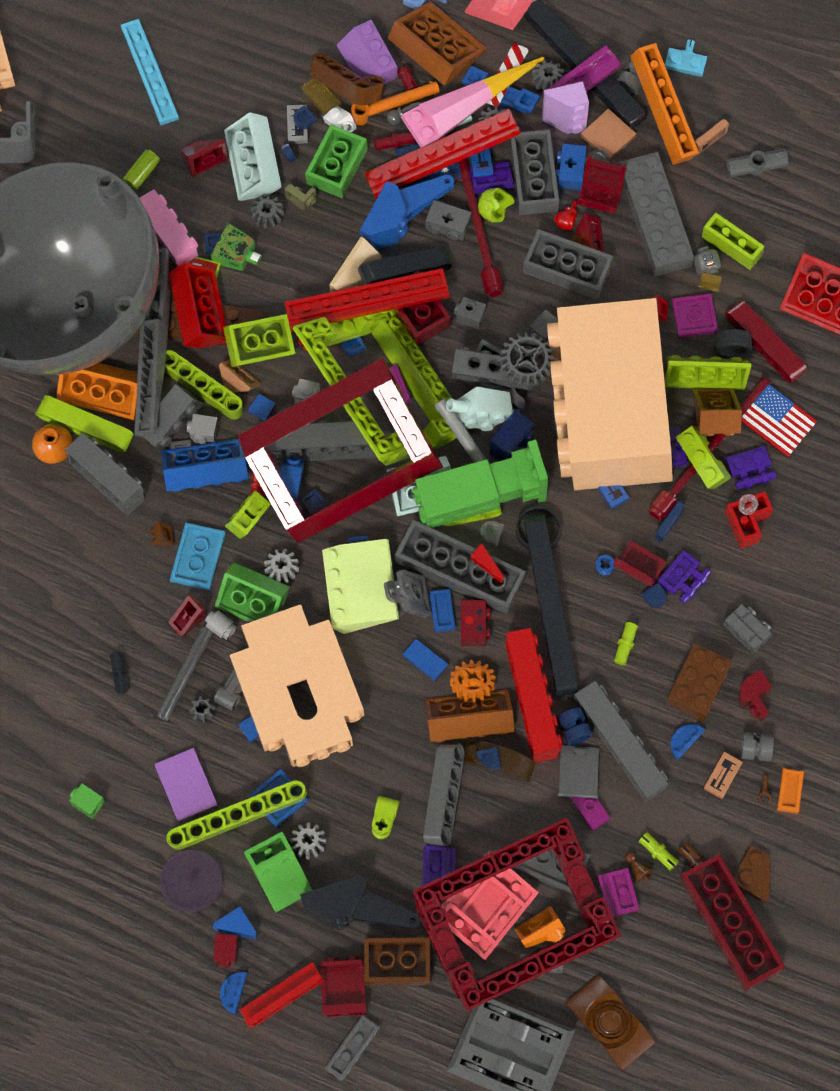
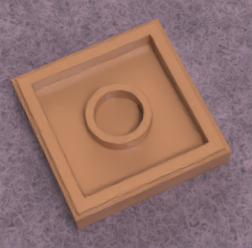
M607 109L581 133L580 137L595 150L598 149L600 152L604 150L609 155L608 159L611 160L636 137V133L611 110Z

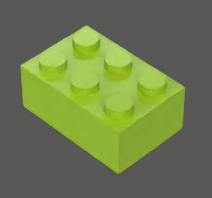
M287 314L223 328L232 367L295 354Z

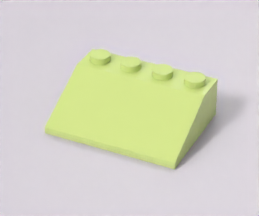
M388 539L342 544L322 550L333 630L346 634L399 619L397 604L387 600L384 589L385 582H394Z

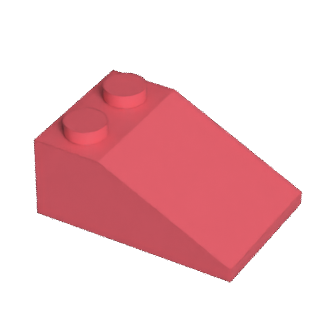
M472 0L465 13L514 30L533 0Z

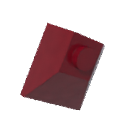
M223 139L189 143L181 149L182 159L192 177L228 160L226 145Z

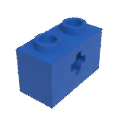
M562 145V151H558L557 163H561L560 169H556V181H559L558 188L581 190L586 146Z

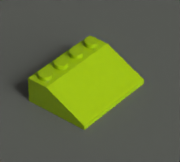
M678 355L665 357V387L745 390L751 370V363L739 357L730 359L710 357L708 359L699 356L681 358Z

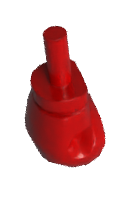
M576 200L573 201L571 207H566L556 214L554 222L557 224V227L563 230H572L574 228V222L578 214L575 210L577 206Z

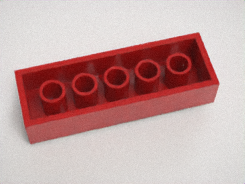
M531 628L506 633L505 648L531 758L534 762L540 763L558 759L562 740L560 734H556L557 720L555 713L551 714V706H553L550 693L546 694L548 683L546 674L541 673L543 662L541 654H537V636L532 634Z

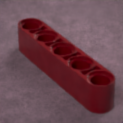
M740 300L725 312L727 320L736 329L745 330L752 335V346L788 383H793L807 371L803 361L746 302Z

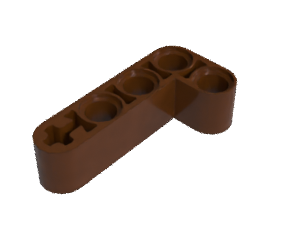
M313 54L309 72L311 77L355 105L364 106L381 100L385 82L382 77L370 75L362 78L325 54Z

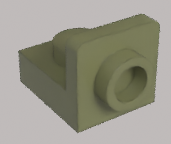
M289 184L285 188V198L304 211L316 202V189L312 187L305 194L300 187H294L292 184Z

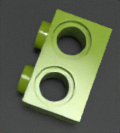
M254 491L245 499L225 524V527L239 539L243 538L249 533L271 503Z

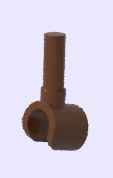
M763 775L761 793L757 798L759 803H761L762 795L768 797L767 804L771 801V795L767 789V775Z

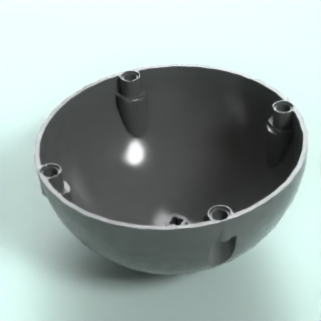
M73 162L51 163L30 168L0 183V366L32 375H62L77 372L98 364L113 355L130 340L143 323L154 299L159 275V250L151 218L136 193L119 177L102 168Z

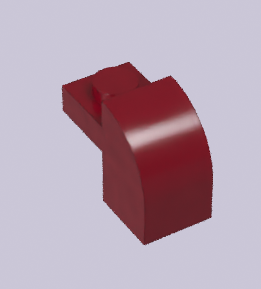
M761 669L744 680L738 695L741 709L749 705L750 714L753 718H757L759 722L765 720L769 715V711L760 698L770 693L772 688Z

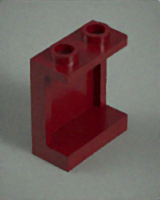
M352 956L346 957L344 961H337V958H326L324 962H320L321 975L325 980L321 984L323 1018L366 1015L363 959L359 960V957Z

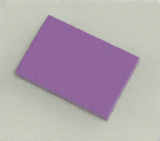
M194 748L154 764L178 823L218 807Z

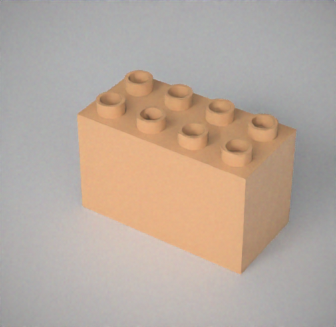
M656 298L557 308L558 322L547 323L549 348L553 349L551 356L555 357V360L550 363L555 398L554 411L558 434L557 447L561 478L572 477L574 490L595 489L598 486H627L672 481L671 445Z

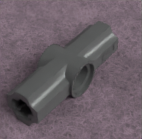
M780 149L769 152L754 151L748 156L727 159L726 164L728 175L734 177L745 174L760 175L767 170L788 167L789 162L787 151ZM754 161H758V162H760L761 164H760V165H757V164H755V163H753V162H754Z

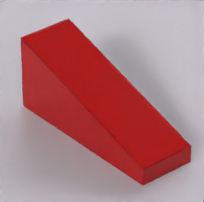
M481 543L472 553L471 560L502 583L504 576Z

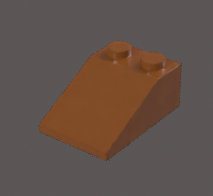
M693 389L696 422L700 434L705 436H713L714 434L733 436L735 433H741L742 409L734 389Z

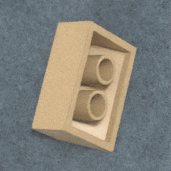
M360 237L330 283V292L364 285L359 275L358 267L364 263L382 259V256L365 238Z

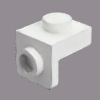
M339 106L331 109L323 116L325 123L329 126L333 125L351 133L357 128L351 114Z

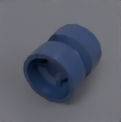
M580 707L568 710L556 718L560 729L565 730L563 736L568 746L580 744L593 736L589 725L584 723L586 718Z

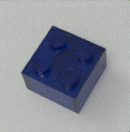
M515 410L490 440L489 454L496 460L503 461L511 458V452L528 448V442L534 440L535 424Z

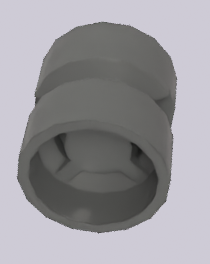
M630 59L616 81L630 96H636L641 90L642 85L632 59Z
M743 732L741 759L753 760L755 757H758L759 761L771 762L774 735L761 733L760 736H757L754 732Z

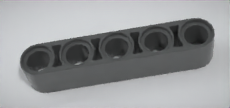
M441 744L436 751L423 833L424 842L429 846H447L452 839L465 754L461 744Z

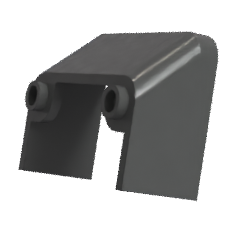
M26 101V122H16L11 127V138H0V164L29 163L34 159V103Z

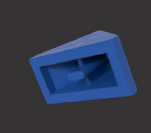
M238 907L213 924V929L216 932L237 935L253 940L257 939V933L241 907Z

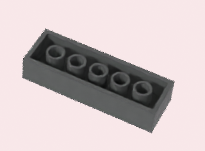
M658 152L621 161L619 163L620 166L627 164L623 188L654 277L692 267L694 255Z
M339 420L333 423L319 421L307 424L266 446L267 450L271 451L276 463H283L284 458L295 456L305 461L376 458L375 453L354 421L350 422L349 420Z
M415 520L409 526L395 554L396 564L474 600H486L487 606L506 615L525 580L526 571L490 555L504 576L503 582L500 583L471 560V555L476 548Z

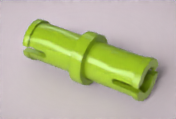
M631 622L625 623L622 637L617 643L619 646L613 660L614 663L626 666L630 650L634 647L633 640L639 627Z
M648 832L645 833L643 836L649 843L642 837L639 843L652 853L654 859L657 858L666 866L669 871L673 870L674 867L668 861L670 860L676 866L679 860L666 850L664 844L657 842Z

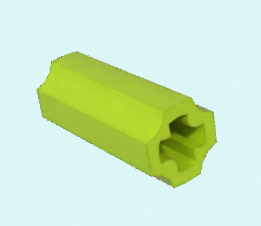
M145 150L122 180L132 190L137 191L160 162V158L151 150Z

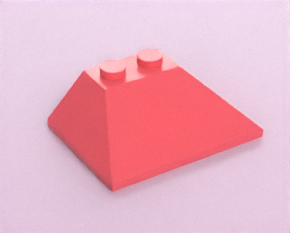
M510 868L445 899L442 909H445L450 919L448 924L452 933L482 959L486 960L537 896L538 892Z

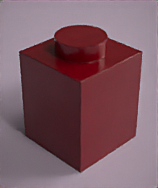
M215 934L213 961L218 964V967L230 968L231 965H236L237 935Z

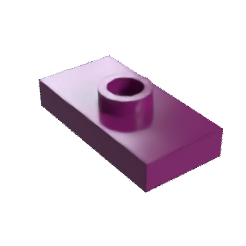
M569 797L592 831L611 819L597 798Z

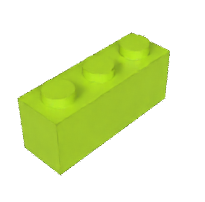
M716 212L703 228L702 238L749 270L753 268L763 254L764 245Z

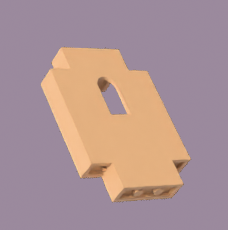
M300 604L241 625L249 648L230 654V658L264 752L268 750L276 751L285 744L291 766L303 767L314 759L322 760L329 757L331 753L336 751L344 752L350 746H353L352 737L346 722L352 723L360 720L364 716V710L330 621L326 620L309 626ZM307 680L317 706L315 717L310 720H303L297 715L287 686Z

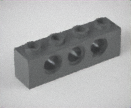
M469 348L455 350L451 376L453 379L531 391L533 388L532 382H530L529 387L525 386V382L518 386V380L511 383L510 379L512 376H504L507 370L502 371L499 369L494 372L489 369V366L492 364L497 365L499 368L501 367L502 363L499 362V358L503 357L501 355H492L489 351L472 352ZM510 355L511 363L515 365L518 359L512 358ZM524 357L523 361L528 360L530 362L531 358L526 359ZM475 361L479 364V367L471 368L469 363ZM526 369L520 370L522 373H530Z

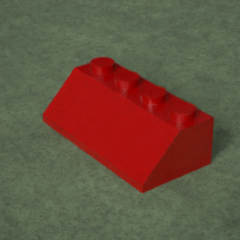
M183 263L169 272L183 345L193 348H204L226 343L223 329L226 327L214 268Z

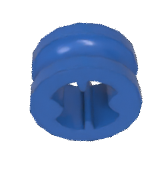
M609 555L598 557L596 560V570L598 573L605 576L610 575L614 570V559ZM602 561H604V563L606 561L609 562L608 569L606 567L605 569L601 568Z

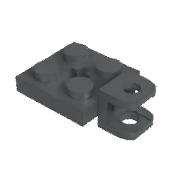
M401 570L396 572L397 581H387L384 583L387 600L396 604L401 602L404 612L423 618L433 616L424 576Z

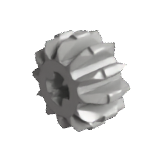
M276 549L275 556L268 554L269 560L264 561V565L267 567L265 574H270L269 578L273 580L276 578V581L280 583L281 579H284V582L287 584L288 577L291 579L296 578L294 573L299 572V567H297L299 561L294 559L295 555L293 552L287 555V549H284L279 554V550ZM281 564H285V566H283L282 569L278 568L281 566Z
M308 822L305 829L301 824L298 825L300 832L293 830L292 834L295 837L290 839V843L295 844L292 847V851H298V857L300 858L306 853L307 860L310 859L311 853L317 858L318 853L316 850L324 852L322 845L327 843L326 839L322 838L325 832L323 830L318 832L319 826L317 824L311 829V824ZM305 838L312 839V844L305 843Z

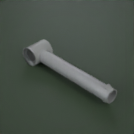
M443 398L436 403V411L438 410L444 417V420L472 461L476 463L486 460L455 412L447 411V400Z

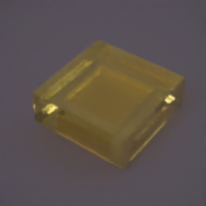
M702 273L699 287L718 292L722 277Z

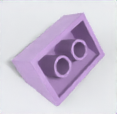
M583 81L544 90L543 122L566 134H577L586 129L589 100Z

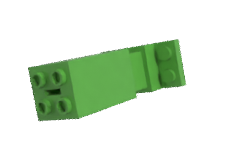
M533 440L528 442V448L511 452L510 459L489 464L486 459L416 479V486L413 487V496L416 505L420 504L418 508L421 523H426V526L434 528L499 509V503L520 497L523 502L536 498L538 503L544 502L547 497L548 477L537 442Z

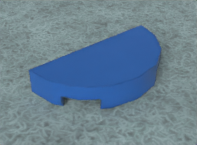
M697 724L682 725L675 731L671 738L670 748L672 755L677 761L705 732V728Z
M236 972L224 980L220 988V999L223 1006L234 1015L237 1014L247 972Z

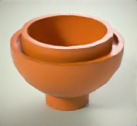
M47 424L39 428L34 434L32 440L33 452L42 462L56 464L67 458L65 449L73 443V439L69 431L63 426ZM49 437L55 438L52 442L47 441Z

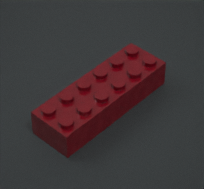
M720 854L681 875V883L745 992L783 972L785 969L784 963Z

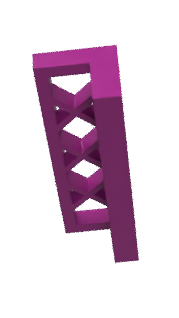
M606 45L548 89L583 81L585 91L588 92L623 65L614 52Z

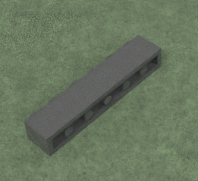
M594 681L574 694L573 700L578 707L582 708L586 719L646 803L667 788L668 778L662 770L659 771L654 765L656 761L653 756L644 751L642 748L644 744L641 739L632 734L629 722L620 717L617 705L608 700L605 688Z

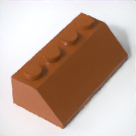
M508 689L491 691V696L484 695L483 701L476 698V702H473L472 698H469L466 702L464 701V696L457 698V695L425 699L430 742H444L451 739L463 740L467 737H485L492 734L504 735L509 732H515L513 709Z

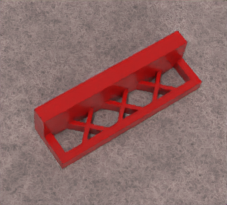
M312 962L241 1008L240 1012L245 1018L247 1026L253 1029L325 982V980Z

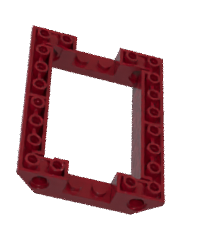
M384 358L373 362L238 435L247 462L285 529L297 543L414 483L416 479L423 478L443 467L425 432L420 430L402 397L403 392ZM374 390L412 460L307 514L305 517L302 512V506L297 498L292 497L274 465L276 463L271 451L267 450L266 446Z
M564 818L412 890L420 919L449 983L466 1011L621 937L604 897L598 896L582 861L585 855L568 818ZM552 849L587 926L475 980L472 975L474 974L469 961L464 960L448 922H450L448 914L445 909H442L439 901L452 897Z

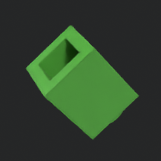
M81 784L79 788H74L70 794L71 799L69 801L71 805L91 819L95 817L105 803L103 797L84 784Z

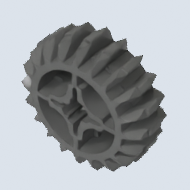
M524 332V337L517 333L516 340L510 337L509 343L505 342L503 344L504 349L500 350V355L503 357L499 358V362L502 363L500 369L502 371L507 370L504 373L505 377L512 376L510 379L511 383L518 380V386H521L522 382H525L526 387L530 386V382L537 386L538 380L544 382V376H550V362L554 361L555 357L551 356L553 349H547L549 342L542 343L543 336L535 339L536 333H533L532 337H528V332ZM523 346H531V347H534V348L531 349V350H528V349H525ZM515 350L519 359L515 365H512L510 355ZM541 353L544 363L538 369L535 359ZM523 358H531L530 362L528 360L523 361ZM526 369L530 373H522L520 370Z

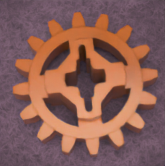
M470 660L469 664L462 662V667L455 666V672H451L450 686H452V692H457V698L464 696V701L466 702L469 698H472L473 702H476V698L483 701L484 695L491 696V691L495 690L496 677L494 676V670H489L488 664L481 666V661H478L477 664H474L473 660Z

